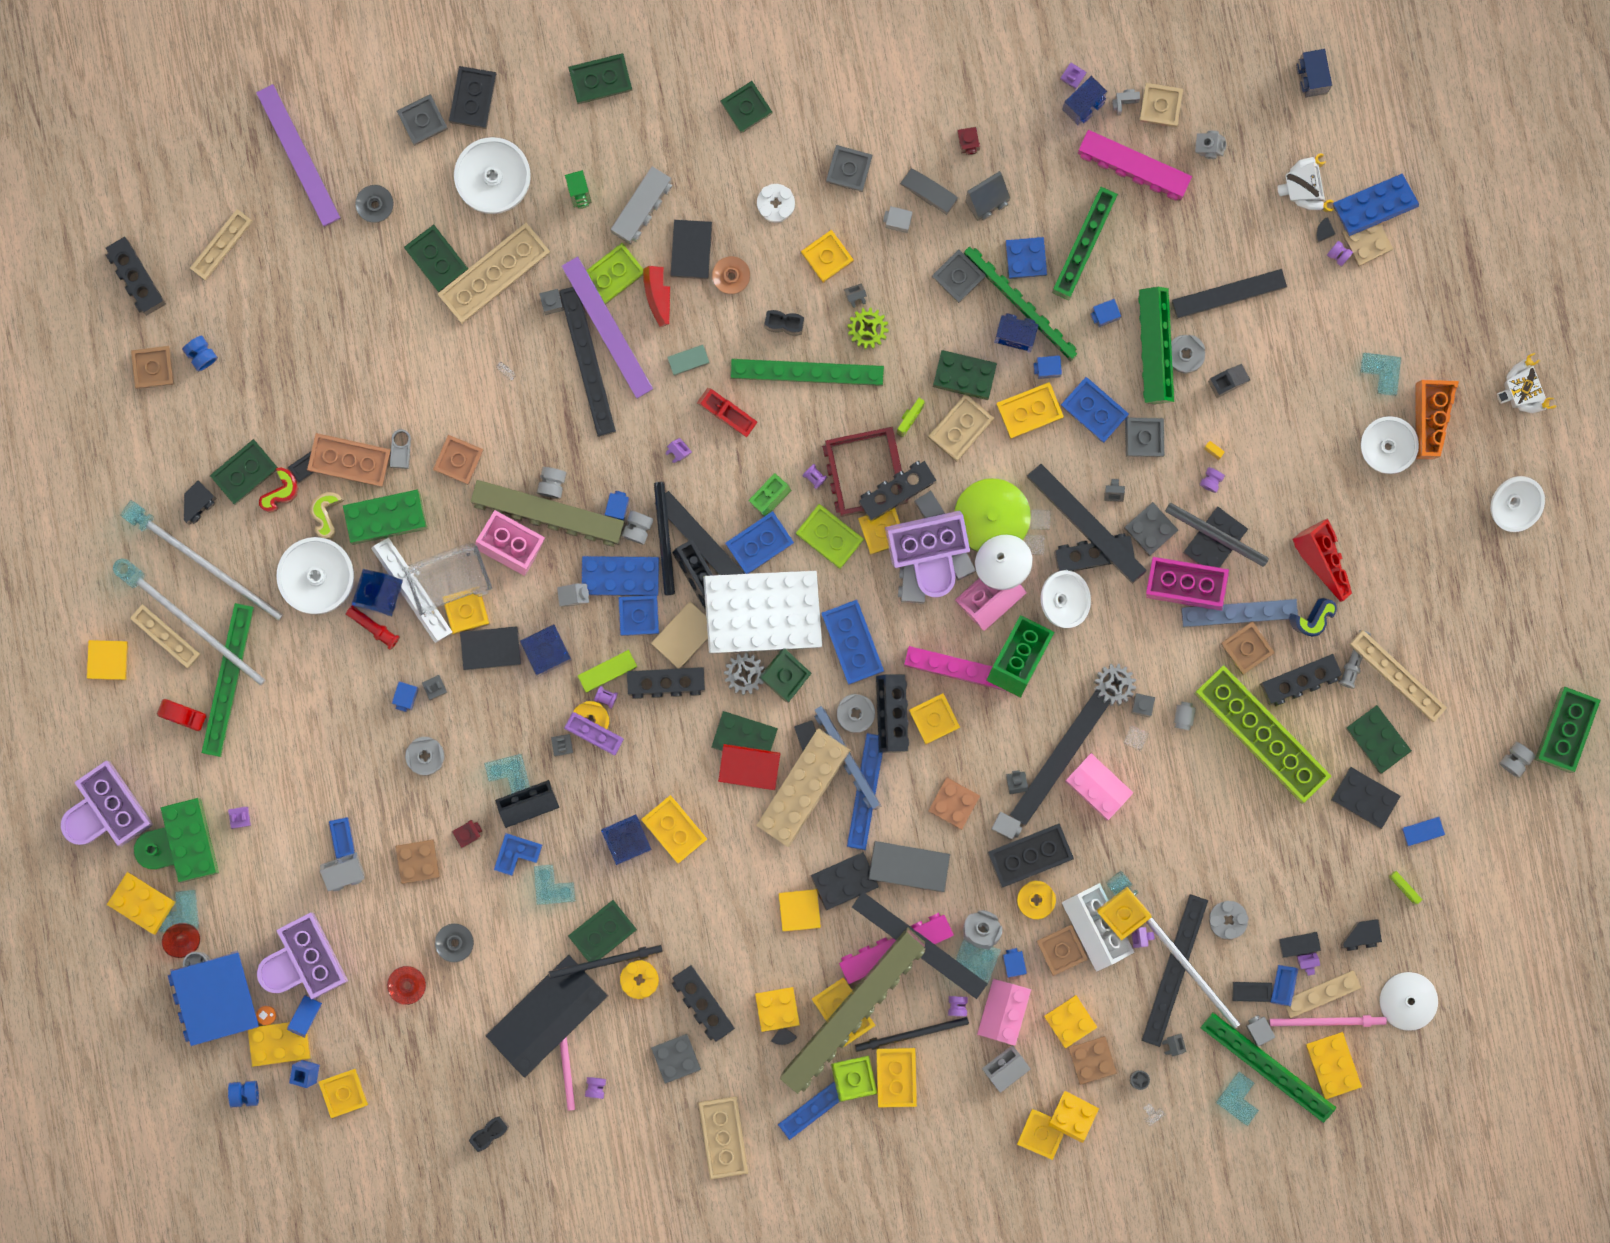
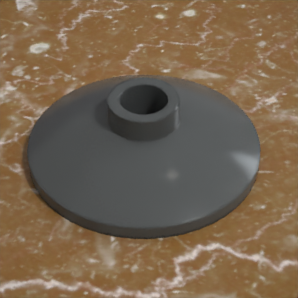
M370 185L358 193L355 205L361 218L368 222L377 223L390 216L394 202L391 193L386 188L380 185ZM374 202L379 203V206L377 208L372 207V204Z
M448 924L440 929L435 939V947L438 954L449 962H460L466 959L471 954L474 946L471 932L461 924ZM457 939L459 942L456 947L452 946V940Z

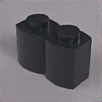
M778 310L766 312L764 323L766 330L775 333L784 331L792 336L802 335L804 326L803 316L796 313L785 315Z
M502 1116L495 1117L486 1124L485 1128L476 1131L470 1137L469 1142L477 1152L488 1148L494 1139L503 1136L508 1131L509 1125Z

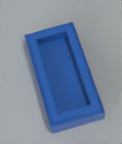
M349 818L329 821L336 859L355 853Z
M1440 817L1402 828L1407 847L1445 835Z
M1278 965L1271 998L1272 1004L1291 1007L1298 968Z
M304 995L287 1030L305 1038L322 1003Z

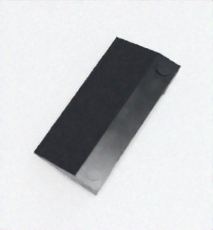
M568 954L553 970L577 965L578 963ZM585 971L550 979L548 974L486 1037L509 1063L526 1078L609 995Z

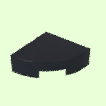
M1328 217L1323 219L1317 228V243L1335 235Z
M783 1028L778 1030L771 1042L778 1045H786L793 1042L797 1036L788 1029Z

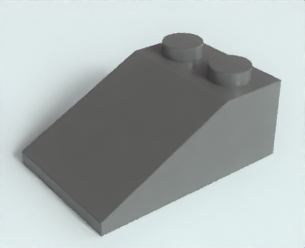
M1000 171L967 191L965 202L977 221L981 218L984 221L992 216L991 212L997 208L1000 211L1009 205L1007 202L1010 201V195L1002 173Z

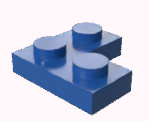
M505 833L494 870L513 876L518 858L537 863L543 845Z

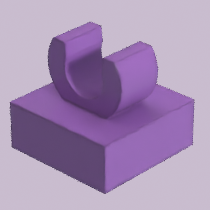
M1070 63L1060 80L1077 89L1087 72Z
M681 438L672 441L667 446L669 450L666 451V455L671 453L675 455L673 463L688 457L692 453Z
M248 807L228 810L231 829L251 826Z
M1146 927L1137 928L1131 933L1133 948L1148 946V940H1155L1154 932L1147 933Z
M1316 952L1297 955L1298 964L1301 969H1305L1307 976L1315 975L1314 967L1320 966L1319 957Z

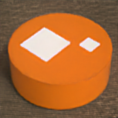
M263 1006L257 1011L256 1017L260 1024L270 1025L276 1020L277 1014L271 1006Z

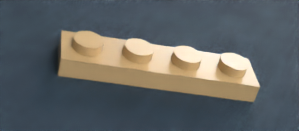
M237 209L190 269L206 281L253 221Z
M143 604L130 617L135 624L186 668L189 669L201 655Z
M1354 970L1294 995L1291 1007L1285 1006L1289 1018H1293L1361 988V985Z

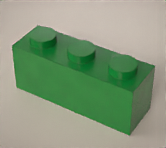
M583 170L566 174L565 179L573 207H578V209L588 207L592 201Z

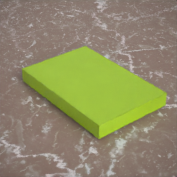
M623 243L586 270L605 304L643 276V268Z
M818 504L795 533L839 569L844 566L864 540V538L820 504Z

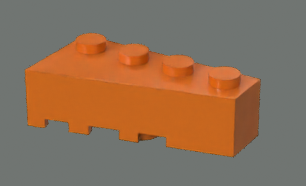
M1420 380L1415 383L1416 434L1419 442L1416 459H1436L1441 456L1446 428L1450 420V412L1454 404L1455 392L1459 381Z

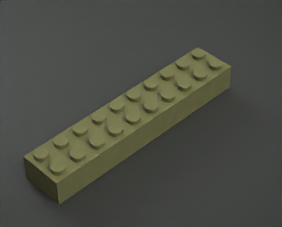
M907 927L783 1070L780 1079L797 1094L801 1090L804 1092L810 1086L811 1078L813 1076L817 1077L823 1071L824 1063L826 1061L829 1063L836 1056V1049L838 1047L843 1048L848 1042L849 1034L851 1032L856 1033L861 1027V1020L864 1017L866 1019L870 1017L874 1012V1005L883 1002L887 997V990L889 988L893 990L899 983V976L902 973L906 975L912 968V961L921 958L925 953V941Z

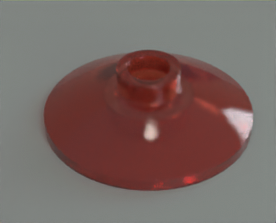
M178 923L169 927L162 937L164 951L169 956L175 958H184L187 954L195 952L200 944L198 930L188 923Z
M399 967L388 978V993L399 1004L410 1005L416 1003L425 993V978L414 967ZM405 982H410L411 987L409 989L404 988Z

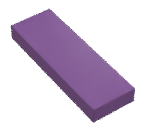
M572 712L564 727L565 730L614 756L624 738L575 712Z

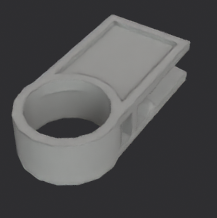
M399 429L392 434L391 468L409 469L411 436L406 430ZM402 432L407 434L409 438L407 444L404 446L396 445L394 441L395 436Z

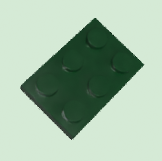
M623 53L568 67L577 104L633 91Z
M434 224L404 246V249L438 293L468 270V267Z
M941 350L933 387L989 400L997 363Z
M253 439L214 471L210 477L230 501L236 505L277 471L276 468L278 467Z
M1378 705L1346 727V730L1380 774L1412 751Z
M723 711L711 748L723 751V745L727 744L771 751L778 728Z
M612 900L569 934L568 937L586 960L590 962L602 959L637 931V929L617 903Z

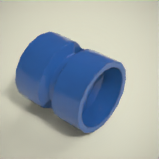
M202 335L192 339L182 348L189 359H193L191 363L198 372L208 368L218 359L214 351L208 349L209 344Z
M246 1081L244 1085L241 1082L229 1083L228 1099L230 1108L242 1107L243 1104L246 1106H258L259 1089L257 1081Z

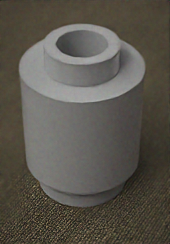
M1181 701V705H1177L1174 723H1176L1175 728L1190 730L1191 726H1193L1196 708L1192 707L1193 703Z

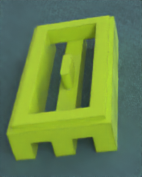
M1397 871L1389 875V878L1413 904H1419L1423 900Z

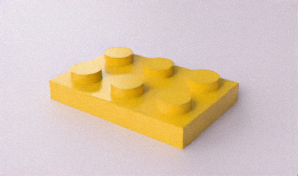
M1050 382L996 403L1010 439L1064 418Z
M671 795L641 819L678 864L708 840Z
M127 872L107 905L156 935L175 901Z
M843 977L813 997L812 1001L827 1021L852 992V989ZM864 1017L861 1020V1027L856 1033L851 1032L849 1034V1040L843 1047L876 1026L871 1017L868 1019Z
M290 1022L259 1026L248 1030L252 1067L310 1059L308 1032L304 1038L288 1031L287 1027Z
M1343 1032L1305 1044L1325 1099L1362 1087Z
M915 1048L877 1049L878 1107H917Z

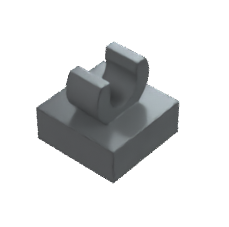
M862 283L844 289L846 298L853 308L856 307L855 301L861 299L863 305L866 303L864 297H867Z
M1111 479V484L1106 485L1104 501H1124L1125 486H1119V479Z
M440 675L422 682L429 700L448 693Z
M570 734L551 737L554 757L573 753Z
M1017 770L1012 771V774H1006L1009 794L1028 792L1025 772Z
M1182 1033L1167 1037V1040L1162 1042V1045L1169 1044L1170 1048L1169 1051L1164 1052L1165 1055L1171 1054L1176 1056L1187 1052Z

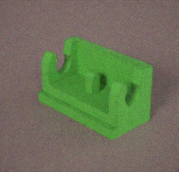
M774 473L748 501L765 517L792 490L786 482Z

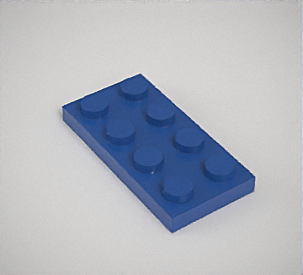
M1402 173L1333 203V207L1348 235L1351 236L1419 207V202Z
M582 556V584H587L589 595L659 596V557Z
M858 600L821 613L848 685L884 672Z

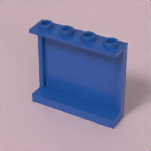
M238 950L225 956L175 970L170 969L171 974L167 975L170 987H175L176 993L173 994L175 1005H180L181 1012H178L181 1024L185 1023L184 1038L186 1042L190 1041L191 1046L259 1027Z

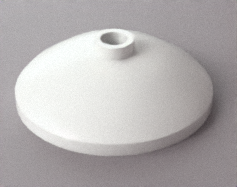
M1388 416L1373 421L1366 428L1361 438V452L1365 461L1374 470L1385 474H1395L1407 469L1414 462L1419 449L1418 437L1413 427L1397 417ZM1385 444H1390L1391 450H1386Z
M1517 476L1506 480L1497 488L1491 500L1490 509L1493 520L1506 531L1519 532L1528 529L1540 518L1545 505L1543 489L1535 480L1525 476Z
M995 536L986 541L979 549L975 559L976 572L981 581L988 587L997 590L1014 588L1020 585L1031 571V551L1027 544L1016 536ZM1004 555L1003 559H998L999 556Z
M1064 570L1055 572L1047 578L1041 591V606L1047 619L1052 624L1061 628H1072L1085 620L1091 606V595L1086 582L1080 575Z
M1412 972L1397 974L1390 978L1382 988L1380 994L1381 1012L1387 1021L1396 1028L1402 1030L1420 1029L1433 1019L1437 1011L1438 996L1432 983L1420 974ZM1409 998L1414 999L1413 1005L1408 1004Z

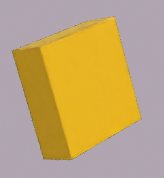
M1211 441L1204 447L1208 453L1218 460L1225 453Z

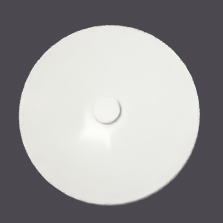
M495 137L480 139L467 146L460 154L454 170V181L460 197L471 208L487 214L503 213L518 205L525 197L531 180L530 167L523 152L510 141Z
M312 537L294 543L284 552L277 567V584L281 595L292 607L307 614H323L336 609L347 599L354 583V569L349 556L338 544L325 538Z

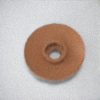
M728 256L722 258L713 268V282L721 292L737 294L743 291L750 281L749 267L738 257ZM730 273H733L735 275V278L733 280H730L728 278V275Z

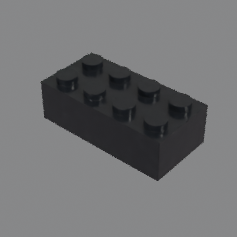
M1060 823L987 852L1001 888L1074 859Z

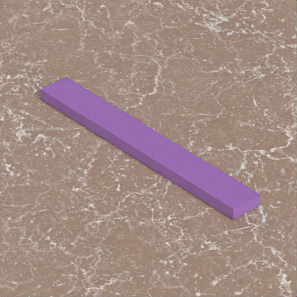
M272 84L256 92L322 225L325 227L341 219L274 85Z
M579 257L562 265L564 272L635 397L638 399L652 391L653 387Z

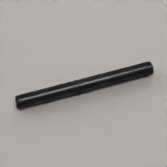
M655 482L654 492L664 594L668 596L675 594L665 483Z

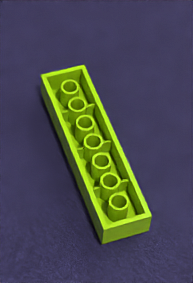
M1224 665L1194 693L1301 804L1305 803L1331 777L1320 763Z

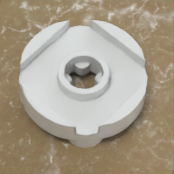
M771 184L764 187L759 193L757 208L764 219L769 222L779 223L786 220L793 213L795 199L789 188L781 184ZM775 198L781 202V205H778L777 208L770 204Z

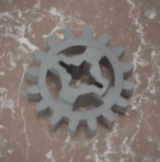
M745 653L744 658H741L739 654H737V660L731 658L732 664H726L729 671H724V674L729 676L725 679V682H731L729 689L735 687V693L742 690V695H745L746 691L752 694L753 688L758 691V683L764 684L759 678L762 674L761 671L765 669L764 666L759 667L761 660L755 662V656L752 655L751 658H748L747 653ZM744 661L752 663L755 667L750 668L746 666ZM738 664L737 672L732 674L733 668ZM741 666H743L746 672H750L747 678L748 683L746 682V679H744L743 676H739L740 674H742ZM758 674L756 681L752 684V677ZM735 681L743 682L745 687L737 685Z
M1110 664L1108 669L1106 667L1102 668L1103 673H1097V677L1100 679L1094 680V683L1098 684L1094 690L1100 692L1097 696L1098 698L1104 697L1103 703L1109 700L1110 706L1114 702L1120 706L1122 700L1127 703L1129 701L1128 697L1132 698L1134 694L1131 691L1136 689V686L1132 684L1135 683L1136 679L1130 678L1133 673H1127V667H1124L1122 670L1120 669V664L1116 668ZM1106 675H1109V676H1108V679H1109V680H1108L1107 682L1103 683L1104 677H1105ZM1113 681L1115 684H1119L1117 688L1111 685ZM1127 687L1126 693L1122 695V688Z

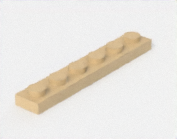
M1361 630L1349 645L1429 720L1435 722L1446 710L1447 707L1364 630Z

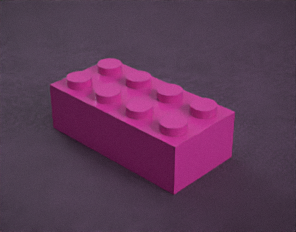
M1153 557L1146 598L1223 611L1229 569Z

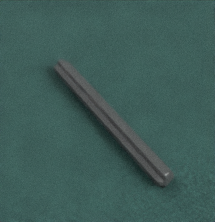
M1173 503L1168 504L1165 510L1166 513L1264 567L1269 560L1267 556Z

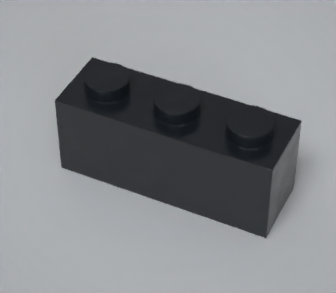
M549 780L495 800L505 828L560 808Z

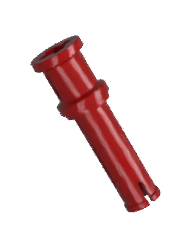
M351 605V608L349 607L346 616L374 635V639L383 642L388 646L389 650L393 649L399 641V635L395 636L387 630L385 625L377 624L354 605Z

